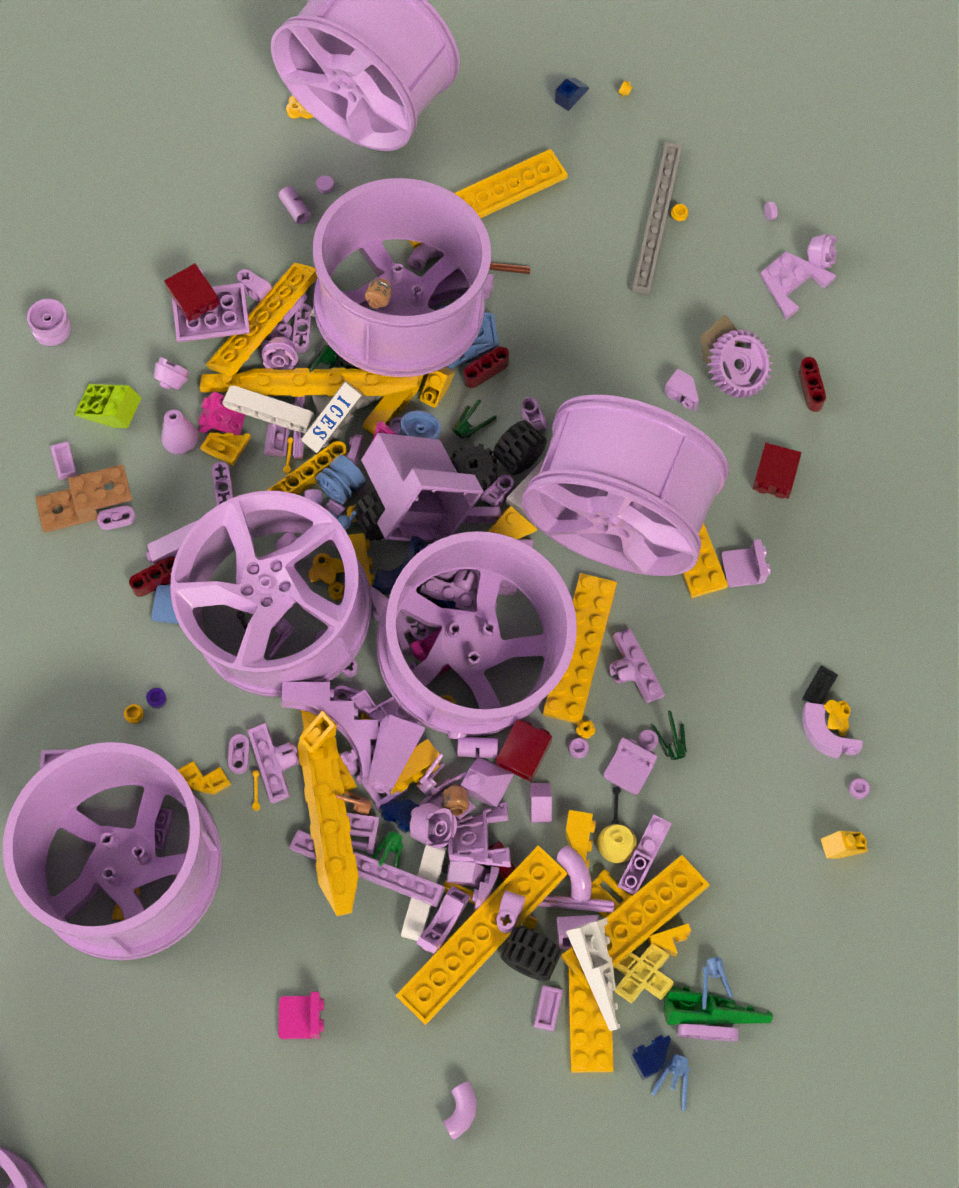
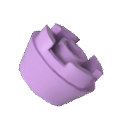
M829 233L813 237L807 249L809 262L822 269L832 268L831 264H835L837 250H835L834 243H837V237Z
M275 337L262 350L263 364L266 368L292 370L297 364L298 356L295 345L288 338Z
M160 357L158 363H155L154 379L160 382L159 385L167 390L170 387L179 390L189 380L187 378L190 372L185 368L170 361L168 362L167 359Z

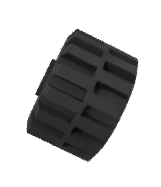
M519 421L500 437L494 447L493 455L513 475H517L527 470L538 460L546 447L547 440L528 421Z
M469 443V447L462 445L460 446V451L455 450L453 458L450 457L457 473L475 475L483 492L497 480V458L495 455H492L490 448L485 450L483 444L479 443L478 447L474 446V443Z
M374 490L366 494L355 505V518L366 538L371 541H381L385 538L377 522L385 511V507L377 491Z
M515 927L500 958L509 967L525 976L540 981H549L562 954V950L553 941L537 932Z

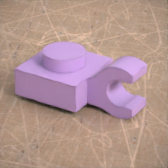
M351 750L350 754L348 751L340 754L351 776L357 774L356 766L359 764L356 760L358 756L355 750Z

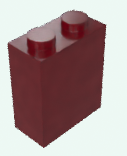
M196 263L164 280L167 291L188 322L200 318L202 314L214 310L220 304L217 294Z
M765 442L753 490L762 494H772L777 498L789 499L802 452Z
M517 719L496 759V765L524 780L532 782L552 743V735L545 729L533 727L526 720L520 721Z

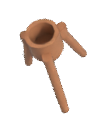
M350 791L345 792V795L352 798L339 794L336 795V798L354 804L353 811H357V813L352 814L369 816L372 800H368V798L361 797Z

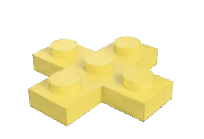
M651 943L640 958L631 952L614 967L626 975L617 985L615 992L631 1004L643 989H646L662 1000L674 985V981L659 972V969L669 958V954Z

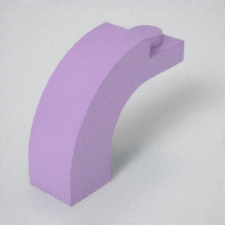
M805 703L802 714L803 729L810 743L818 751L837 759L842 752L851 756L860 753L863 741L838 737L827 728L824 705Z
M453 886L446 893L434 919L420 935L416 944L433 954L438 951L452 933L471 896Z

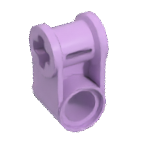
M243 269L237 274L238 283H244L246 294L257 302H260L272 289L265 279L260 278L248 269Z
M532 397L525 398L521 405L523 420L528 421L537 431L541 429L547 430V422L537 400ZM526 407H532L533 410H527Z
M506 474L501 475L483 492L480 500L486 501L492 507L500 508L514 490L513 478ZM503 484L510 485L508 488L501 487Z
M505 890L497 916V926L501 932L510 933L515 928L524 905L525 896ZM506 918H509L510 923H507L506 926H503V921H505Z

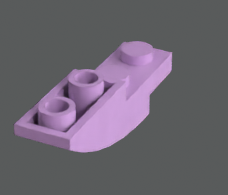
M370 586L374 609L372 614L375 621L380 622L389 599L380 591ZM399 611L396 618V633L403 657L410 655V647L405 638L410 635V628Z
M653 814L617 887L633 895L639 891L672 823Z

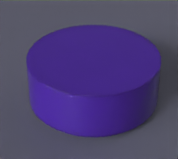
M153 688L147 693L146 700L150 707L158 709L165 705L167 697L162 689Z

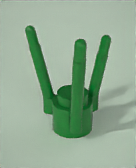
M389 831L387 836L383 837L371 858L375 859L384 847L385 850L378 863L379 866H382L388 852H395L397 850L394 867L398 868L401 851L404 846L401 844L403 837Z

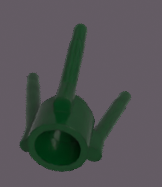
M324 345L316 358L308 365L309 372H312L320 362L323 364L330 363L329 369L334 368V364L337 361V358H335L336 352L329 345Z
M479 399L470 411V406L465 408L452 430L462 439L465 436L469 438L473 433L495 420L497 416L494 415L470 430L471 424L467 420L481 403Z
M668 711L674 742L669 743V748L655 725L652 726V729L657 734L666 757L670 756L671 760H678L686 757L687 752L684 724H680V742L678 741L672 712Z

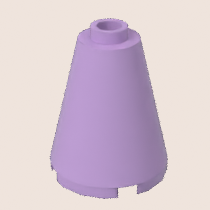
M173 409L169 410L164 416L161 441L168 452L182 455L195 448L198 443V432L195 426L179 410Z

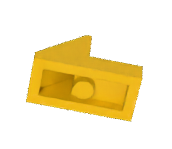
M322 711L299 739L311 753L316 752L327 738L336 735L337 724L325 711Z
M689 923L651 935L648 942L650 945L653 943L669 955L676 957L678 953L673 941L676 940V943L688 939L687 936L691 933Z

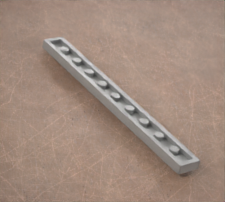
M665 142L632 292L650 295L683 145Z

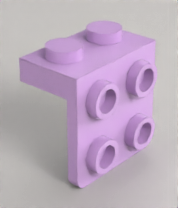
M761 539L753 540L751 548L724 551L721 558L728 587L763 584L766 582L770 574V565L765 561L767 552L766 547L762 546Z
M622 737L618 744V749L603 777L629 793L638 795L655 766L658 756L651 749L641 748L634 740Z

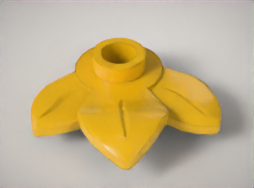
M293 95L289 98L286 112L290 118L303 117L310 119L314 117Z
M326 553L317 554L313 558V566L308 573L311 583L321 579L324 583L333 586L337 573L345 572L343 562L338 558H331Z
M829 700L824 705L825 710L830 713L827 728L838 729L839 736L844 737L849 730L850 706L846 701L837 702Z

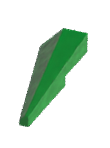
M685 985L683 988L672 986L664 996L663 1013L667 1025L771 1023L773 1018L770 1011L767 1013L754 1011L753 1006L741 1007L735 1005L734 1000L708 992L706 1009H702L703 993L690 991V987Z

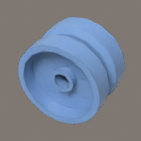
M418 410L411 411L401 419L398 435L438 439L440 437L441 424L433 414Z

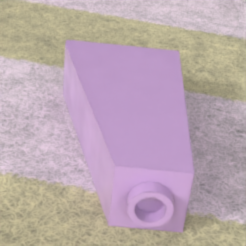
M198 520L147 544L149 552H146L149 563L153 562V564H156L168 557H176L184 538Z
M390 714L381 719L367 783L368 787L373 788L378 793H385L394 787L425 727Z

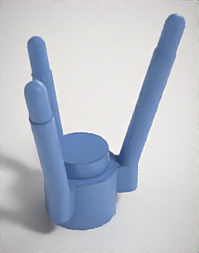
M353 511L350 517L346 515L337 516L330 512L345 531L351 528L352 521L355 520L356 511Z
M715 957L706 960V967H702L704 974L702 1009H706L708 975H711V978L721 977L730 998L733 997L724 972L722 958Z
M673 1055L672 1060L667 1061L666 1068L651 1094H656L671 1069L670 1073L674 1075L671 1090L675 1089L678 1077L683 1076L682 1111H685L688 1074L690 1067H688L689 1060L680 1055Z

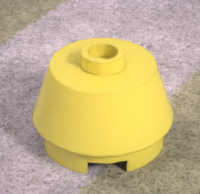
M612 824L600 832L597 839V847L603 858L609 862L623 863L632 858L637 849V838L629 827L622 824Z

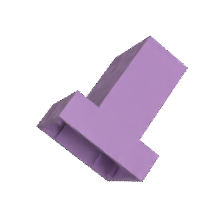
M378 433L361 459L385 507V511L377 524L387 540L411 541L412 536H417L425 542L433 543L439 538L451 536L456 532L483 493V489L475 475L457 473L441 441L438 439Z

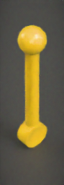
M289 437L287 439V442L289 443L286 466H284L283 468L284 473L286 474L291 472L290 458L293 444L292 437Z
M258 770L252 772L254 777V803L252 808L254 811L260 809V804L258 803V776L260 772Z

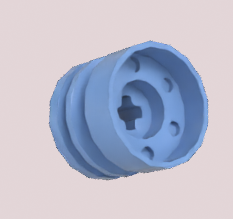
M344 455L337 456L330 463V468H324L322 470L323 473L320 472L316 476V481L321 489L340 505H343L347 499L352 497L351 491L357 492L366 484V479L359 468Z

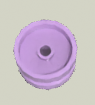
M42 299L35 302L29 308L27 322L35 340L40 344L56 346L63 343L69 337L71 322L64 305L59 301Z

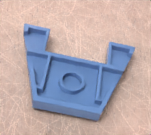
M438 305V309L445 307V305ZM484 312L482 326L474 343L460 358L446 367L452 369L499 347L494 314Z

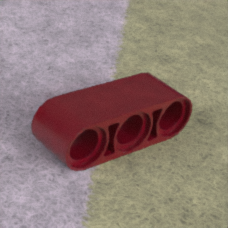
M503 346L497 347L468 365L463 371L465 386L475 388L506 369L509 365V350Z
M805 357L800 364L798 374L808 409L818 412L823 408L826 393L817 361L812 357Z
M168 557L131 576L129 585L134 595L142 597L155 591L158 585L171 583L172 570L170 568L174 564L175 557ZM157 574L160 575L159 578L153 579V576ZM138 583H143L141 587H135Z

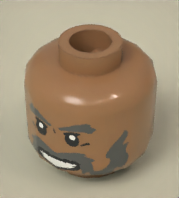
M377 278L369 283L365 292V299L373 308L385 307L389 303L393 289L387 280Z
M454 784L443 791V807L449 809L453 815H462L468 809L469 797L464 787Z

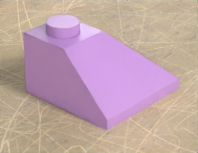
M477 758L469 768L461 787L467 790L468 796L493 808H498L514 773L482 758Z

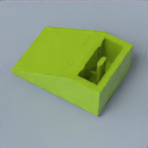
M88 384L74 415L109 427L128 429L142 397L129 385Z

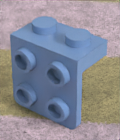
M158 585L156 588L151 616L154 622L179 624L172 605L170 586Z

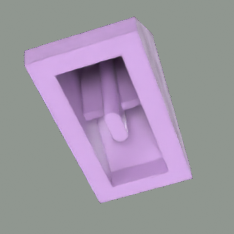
M530 783L531 823H551L552 795L550 783Z
M450 861L446 882L479 889L480 882H484L486 873L489 874V869L475 862Z

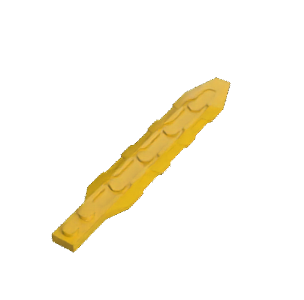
M256 368L234 374L232 377L226 374H202L199 388L201 392H227L229 386H237L267 397L270 395H291V397H304L305 395L334 396L342 384L347 381L366 396H386L417 388L419 376L390 377L374 374L363 369L345 368L314 369L312 372H309V368H296L292 370Z
M301 710L304 726L303 734L316 719L317 715ZM335 737L327 738L316 752L311 753L299 740L297 749L304 776L305 800L308 803L311 821V839L314 841L317 862L315 865L318 884L336 916L350 914L353 911L359 874L356 856L353 854L350 836L351 825L350 819L347 816L345 801L336 798L337 794L342 796L345 794L344 783L340 776L337 741Z

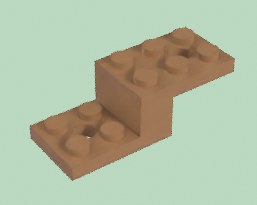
M124 464L68 478L69 489L36 497L44 533L97 520V509L132 500ZM109 483L114 484V488H113V489H111V490H106V489H105V486H106L107 484H109ZM62 507L63 511L61 513H53L55 508Z

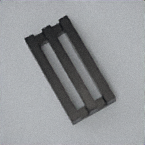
M820 666L802 699L809 701V703L822 704L838 674ZM822 672L826 673L813 696H809ZM830 675L832 679L820 700H816L817 695Z

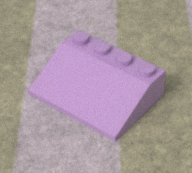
M244 283L213 286L212 288L217 294L220 304L214 310L207 311L200 318L190 322L187 321L172 298L177 342L250 333Z

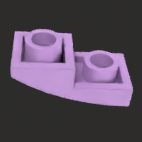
M160 808L155 821V848L164 849L173 814L172 809Z
M492 866L490 874L486 873L484 882H480L479 889H474L472 901L476 902L474 910H477L492 894L499 868Z

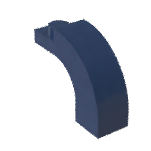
M412 536L407 555L402 564L389 571L377 570L372 587L382 594L390 595L403 568L416 554L426 548L428 543L417 536Z

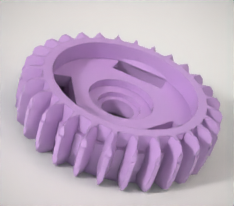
M733 330L723 334L722 337L717 339L718 342L713 343L714 348L709 350L713 355L707 357L711 360V363L707 365L712 367V370L708 372L714 375L711 380L717 381L715 386H721L719 391H725V395H731V397L744 398L757 394L758 391L763 389V385L768 384L765 379L771 378L767 373L772 371L769 365L773 364V362H769L768 359L772 355H767L769 348H764L766 342L760 343L761 337H755V333L749 334V330ZM735 341L743 342L749 346V349L736 347ZM736 359L741 362L739 370L734 365ZM723 363H724V366H725V368H726V371H727V373H728L729 378L727 377V375H726V373H725V371H724ZM757 368L755 378L750 383L748 380Z

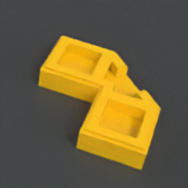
M194 761L178 769V772L186 780L191 790L214 795L231 785L221 767L205 776H202Z

